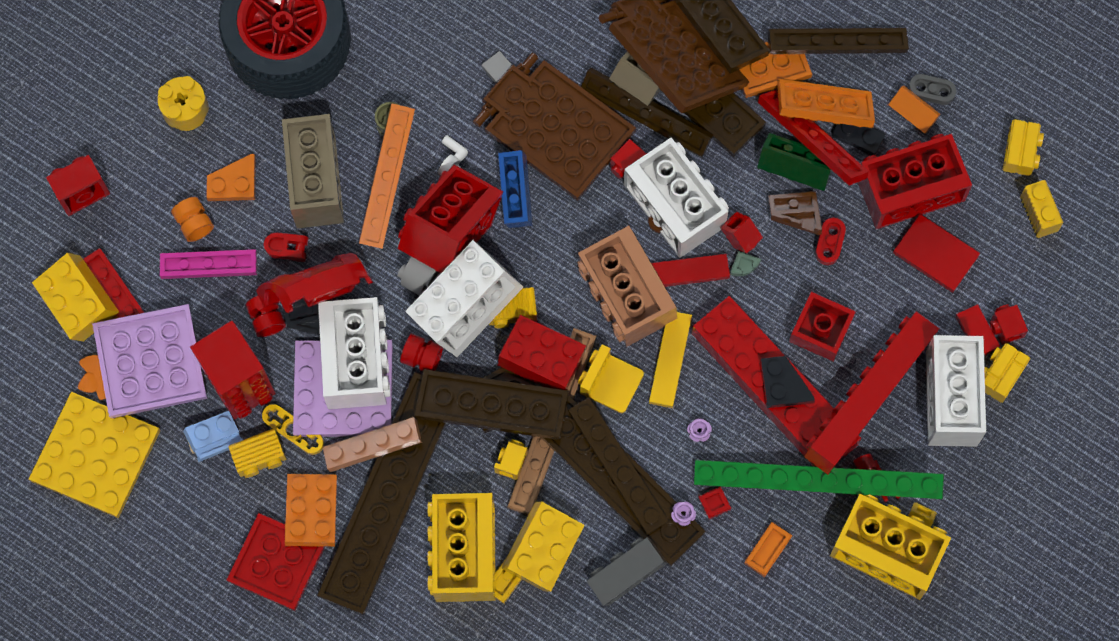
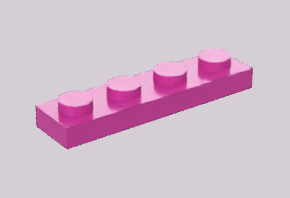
M256 249L160 253L161 279L257 275Z

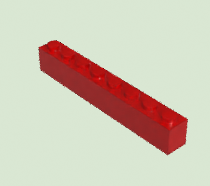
M917 311L911 318L907 316L898 326L901 330L898 335L893 333L885 343L888 346L886 351L879 350L872 360L875 365L872 368L867 366L859 376L862 379L859 385L854 383L846 393L849 396L846 402L841 400L832 411L836 414L834 418L830 419L827 417L819 428L823 431L818 437L814 434L807 443L806 447L809 450L804 457L827 475L940 329Z

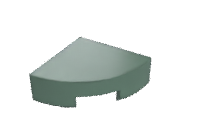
M738 251L730 275L745 276L752 273L759 266L761 259Z

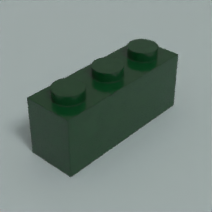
M771 133L768 134L762 147L757 168L825 191L832 170L805 145Z

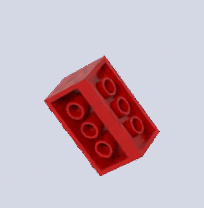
M938 134L933 136L930 141L923 143L916 141L908 145V148L901 150L894 148L887 151L885 155L879 157L872 155L865 158L861 165L869 171L868 177L858 182L876 229L964 202L972 187L952 134L945 136L944 134Z
M454 164L448 172L443 171L436 184H431L425 196L421 195L413 209L409 208L403 218L406 223L398 235V238H400L398 249L442 273L472 240L477 243L490 229L503 191Z
M233 320L190 346L203 372L234 420L248 416L252 412L251 409L259 404L261 406L267 404L273 399L272 396L276 394L264 368Z

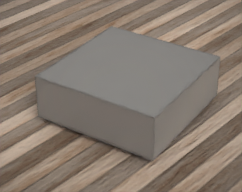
M499 51L481 66L488 76L497 83L512 64Z

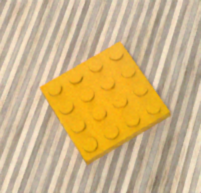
M71 392L29 480L119 518L161 430L129 415L110 418L107 406Z

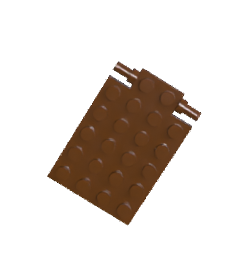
M619 0L611 5L609 12L599 15V21L602 24L613 21L609 31L681 114L745 88L749 83V80L740 70L731 74L728 72L674 0L660 5L662 2L668 0Z
M531 53L523 63H519L516 67L511 65L482 99V102L485 104L481 107L482 111L473 120V123L480 128L489 116L492 117L497 112L498 114L485 128V132L511 152L522 150L526 154L527 163L578 201L607 167L611 157L636 132V127L545 60L529 77V69L539 59L536 54Z

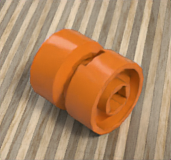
M198 197L187 198L179 202L171 210L176 222L182 225L180 229L188 242L197 241L207 236L214 229V225L208 214L204 213L205 210Z

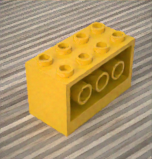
M432 494V502H428V517H430V522H432V526H428V541H430V546H432V551H428V566H430V571H432V576H428V591H430V595L434 596L436 602L496 601L494 590L496 591L494 582L495 502L493 494ZM458 521L463 522L461 525H455ZM459 545H462V546H463V548H461V550H455V548H456L457 546H459ZM458 570H463L461 575L455 574Z
M859 494L830 557L920 600L932 581L951 537L947 536V532L939 527L930 528L924 525V521L916 516L908 517L901 514V510L893 505L885 506L879 503V500L870 494ZM889 540L893 541L895 545H892ZM912 551L916 552L918 556L913 555Z

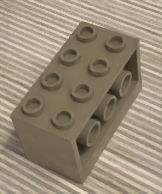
M330 114L282 119L290 210L297 229L344 223L336 137Z

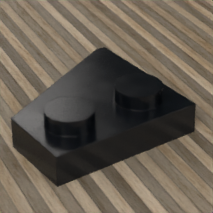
M301 299L292 304V312L286 313L283 308L287 328L320 336L318 304L308 307L305 299Z
M786 356L761 358L760 363L767 408L815 402L813 394Z

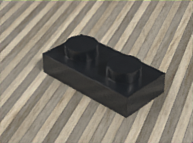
M837 124L832 137L872 156L876 155L886 134L874 128Z

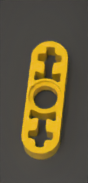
M272 404L263 410L262 419L266 425L275 429L276 432L311 455L322 451L324 440L321 435H306L311 440L315 437L318 438L316 441L318 447L308 449L309 444L304 439L301 440V443L297 442L302 438L301 435L289 436L287 434V427L293 424V415L283 408ZM277 410V415L282 420H285L286 416L289 417L283 423L281 429H278L281 425L278 421L274 419L271 422L269 421L268 413L270 411L274 413Z

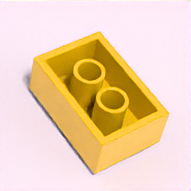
M66 253L32 282L71 340L84 342L94 333L92 323L110 320L119 312L80 255Z
M542 501L535 502L502 569L543 591L551 592L585 525Z

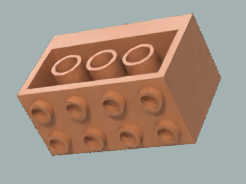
M630 226L619 230L578 253L580 260L577 262L578 270L584 281L589 280L590 292L595 301H601V311L607 322L612 320L613 332L619 343L624 341L626 347L677 319V310L674 302Z

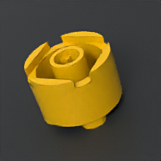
M190 76L173 78L158 90V106L169 126L181 131H190L198 128L205 121L209 111V104L201 85Z

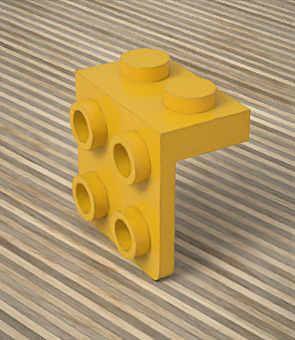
M602 344L599 351L596 349L593 351L589 360L591 366L588 372L584 370L578 381V384L581 385L580 394L616 412L624 413L644 376V372L612 356L611 348Z

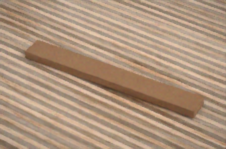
M573 328L570 338L586 345V349L567 388L569 396L573 400L579 386L578 381L585 370L596 340L595 335ZM533 436L508 504V509L525 515H529L534 503L537 501L555 452L541 437Z

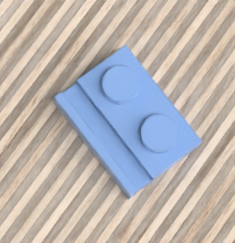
M229 411L188 426L183 431L193 452L197 456L198 462L228 451L229 445L243 440Z

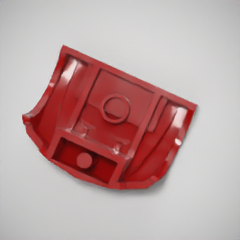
M347 253L335 256L330 262L319 264L291 275L283 274L261 284L256 292L264 308L281 302L285 312L289 313L293 311L292 304L303 298L307 306L310 307L352 292L355 285L360 283V278H365L368 284L373 283L357 255Z

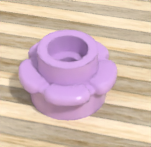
M701 418L695 419L687 428L690 438L695 442L708 440L710 437L709 433L712 431L711 425Z
M678 502L673 506L671 516L674 522H678L681 526H686L695 519L696 511L691 503ZM684 511V512L686 513V515H685V516H682V515H681V512Z

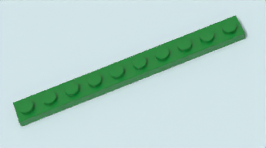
M695 460L694 485L943 499L944 474L833 468L827 475L820 468L811 466Z

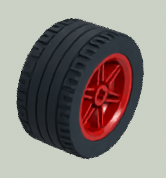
M223 0V4L220 6L218 28L230 65L245 85H248L250 89H255L257 93H261L263 96L291 100L312 95L314 92L328 86V83L332 82L339 75V71L343 69L344 63L347 61L346 57L349 55L351 47V32L343 0ZM307 29L312 30V34L310 36H308L305 33ZM272 43L273 47L272 49H266L265 45ZM297 48L295 52H289L290 50H294Z

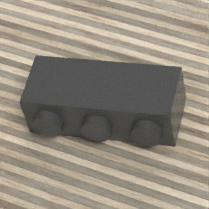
M638 538L630 545L631 549L625 554L619 552L610 559L611 564L605 568L600 566L590 574L592 578L587 580V583L603 606H610L668 564L652 539Z

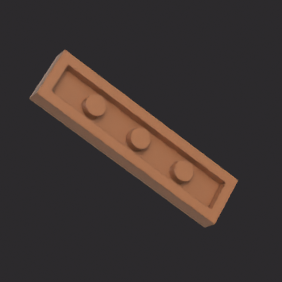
M412 417L325 446L323 451L327 469L333 472L421 443L422 441L417 420Z

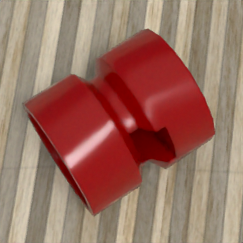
M259 296L250 299L245 306L249 317L254 319L252 325L257 337L274 335L286 327L282 313L278 312V303L264 308Z
M411 333L403 348L400 362L413 368L418 365L421 371H424V369L436 371L443 353V347L433 341L425 343L423 337Z

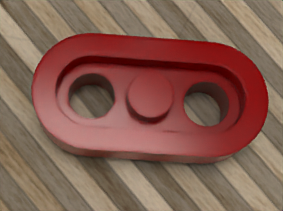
M829 218L822 225V235L819 236L816 258L823 265H833L840 256L846 227L843 221L838 218ZM834 229L837 231V234L831 235L829 230ZM829 251L832 256L826 257L823 252Z

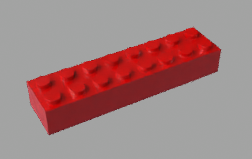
M728 296L693 326L692 335L801 454L805 456L809 450L806 445L815 434L819 437L823 432L819 428L827 417L833 419L836 415L832 412L834 408L792 363L791 365L813 394L815 402L767 408L760 360L761 358L785 355L740 306ZM859 435L838 462L859 445L861 441Z

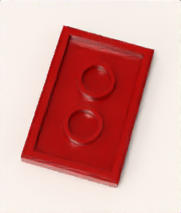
M921 214L893 251L894 255L952 293L980 255L978 251Z

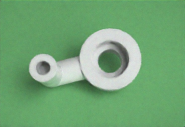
M448 135L444 137L442 143L456 154L454 156L452 154L443 161L438 170L439 175L443 171L448 172L454 164L461 168L459 163L468 154L466 148Z

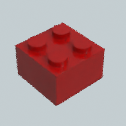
M89 155L76 158L72 161V164L64 168H57L46 177L68 216L110 195Z
M811 292L793 329L789 342L834 362L856 311Z

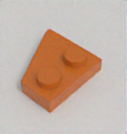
M250 154L207 175V200H255V154Z

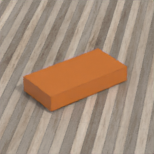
M905 86L899 89L888 104L923 133H927L941 115Z
M771 522L744 564L765 577L792 538V535Z

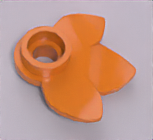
M91 355L81 359L79 363L87 373L79 382L78 389L86 393L97 392L100 400L106 399L98 355Z

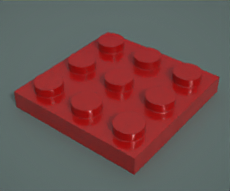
M258 513L227 578V582L296 611L325 546H285V524Z

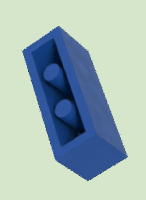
M522 150L498 153L501 191H503L504 224L508 228L533 226L527 156Z

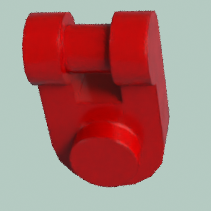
M272 233L265 238L264 249L272 258L305 262L306 253L304 251L305 246L308 245L309 238L304 235ZM289 244H295V250H288Z

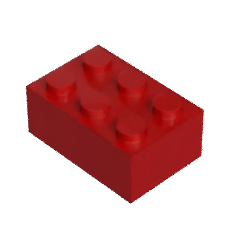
M520 315L499 355L498 366L543 387L567 390L584 356L586 345Z

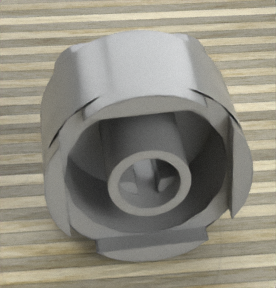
M411 257L407 265H402L397 277L401 278V286L420 296L441 273Z

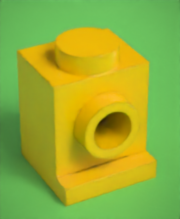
M511 439L506 448L502 447L498 457V461L501 464L495 463V473L518 480L528 453L527 448L524 447L522 442Z

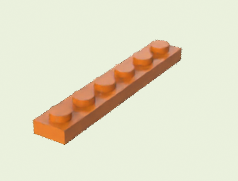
M391 103L359 244L383 249L415 112L413 108Z

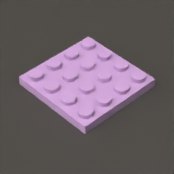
M189 304L92 323L110 418L207 399L201 366L190 349V346L196 343Z
M387 340L388 350H383L387 354L389 373L385 374V376H388L391 397H386L387 405L328 409L323 397L320 341H295L293 436H358L391 425L392 340Z

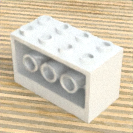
M669 138L624 169V186L648 217L652 216L654 224L662 228V231H660L662 236L678 257L681 258L721 230L720 227L727 221L729 207L722 197L718 198L713 192L714 187L708 179L704 180L699 174L700 169L693 160H688L683 146Z
M472 240L406 310V313L436 343L458 357L495 316L522 290L523 286L488 252Z
M377 297L318 303L323 397L327 408L341 409L387 405L386 397H391L388 376H385V374L389 373V363L386 352H383V350H388L385 328L382 329V327H386L384 306L379 305Z
M934 335L926 350L928 446L977 447L986 434L983 336Z

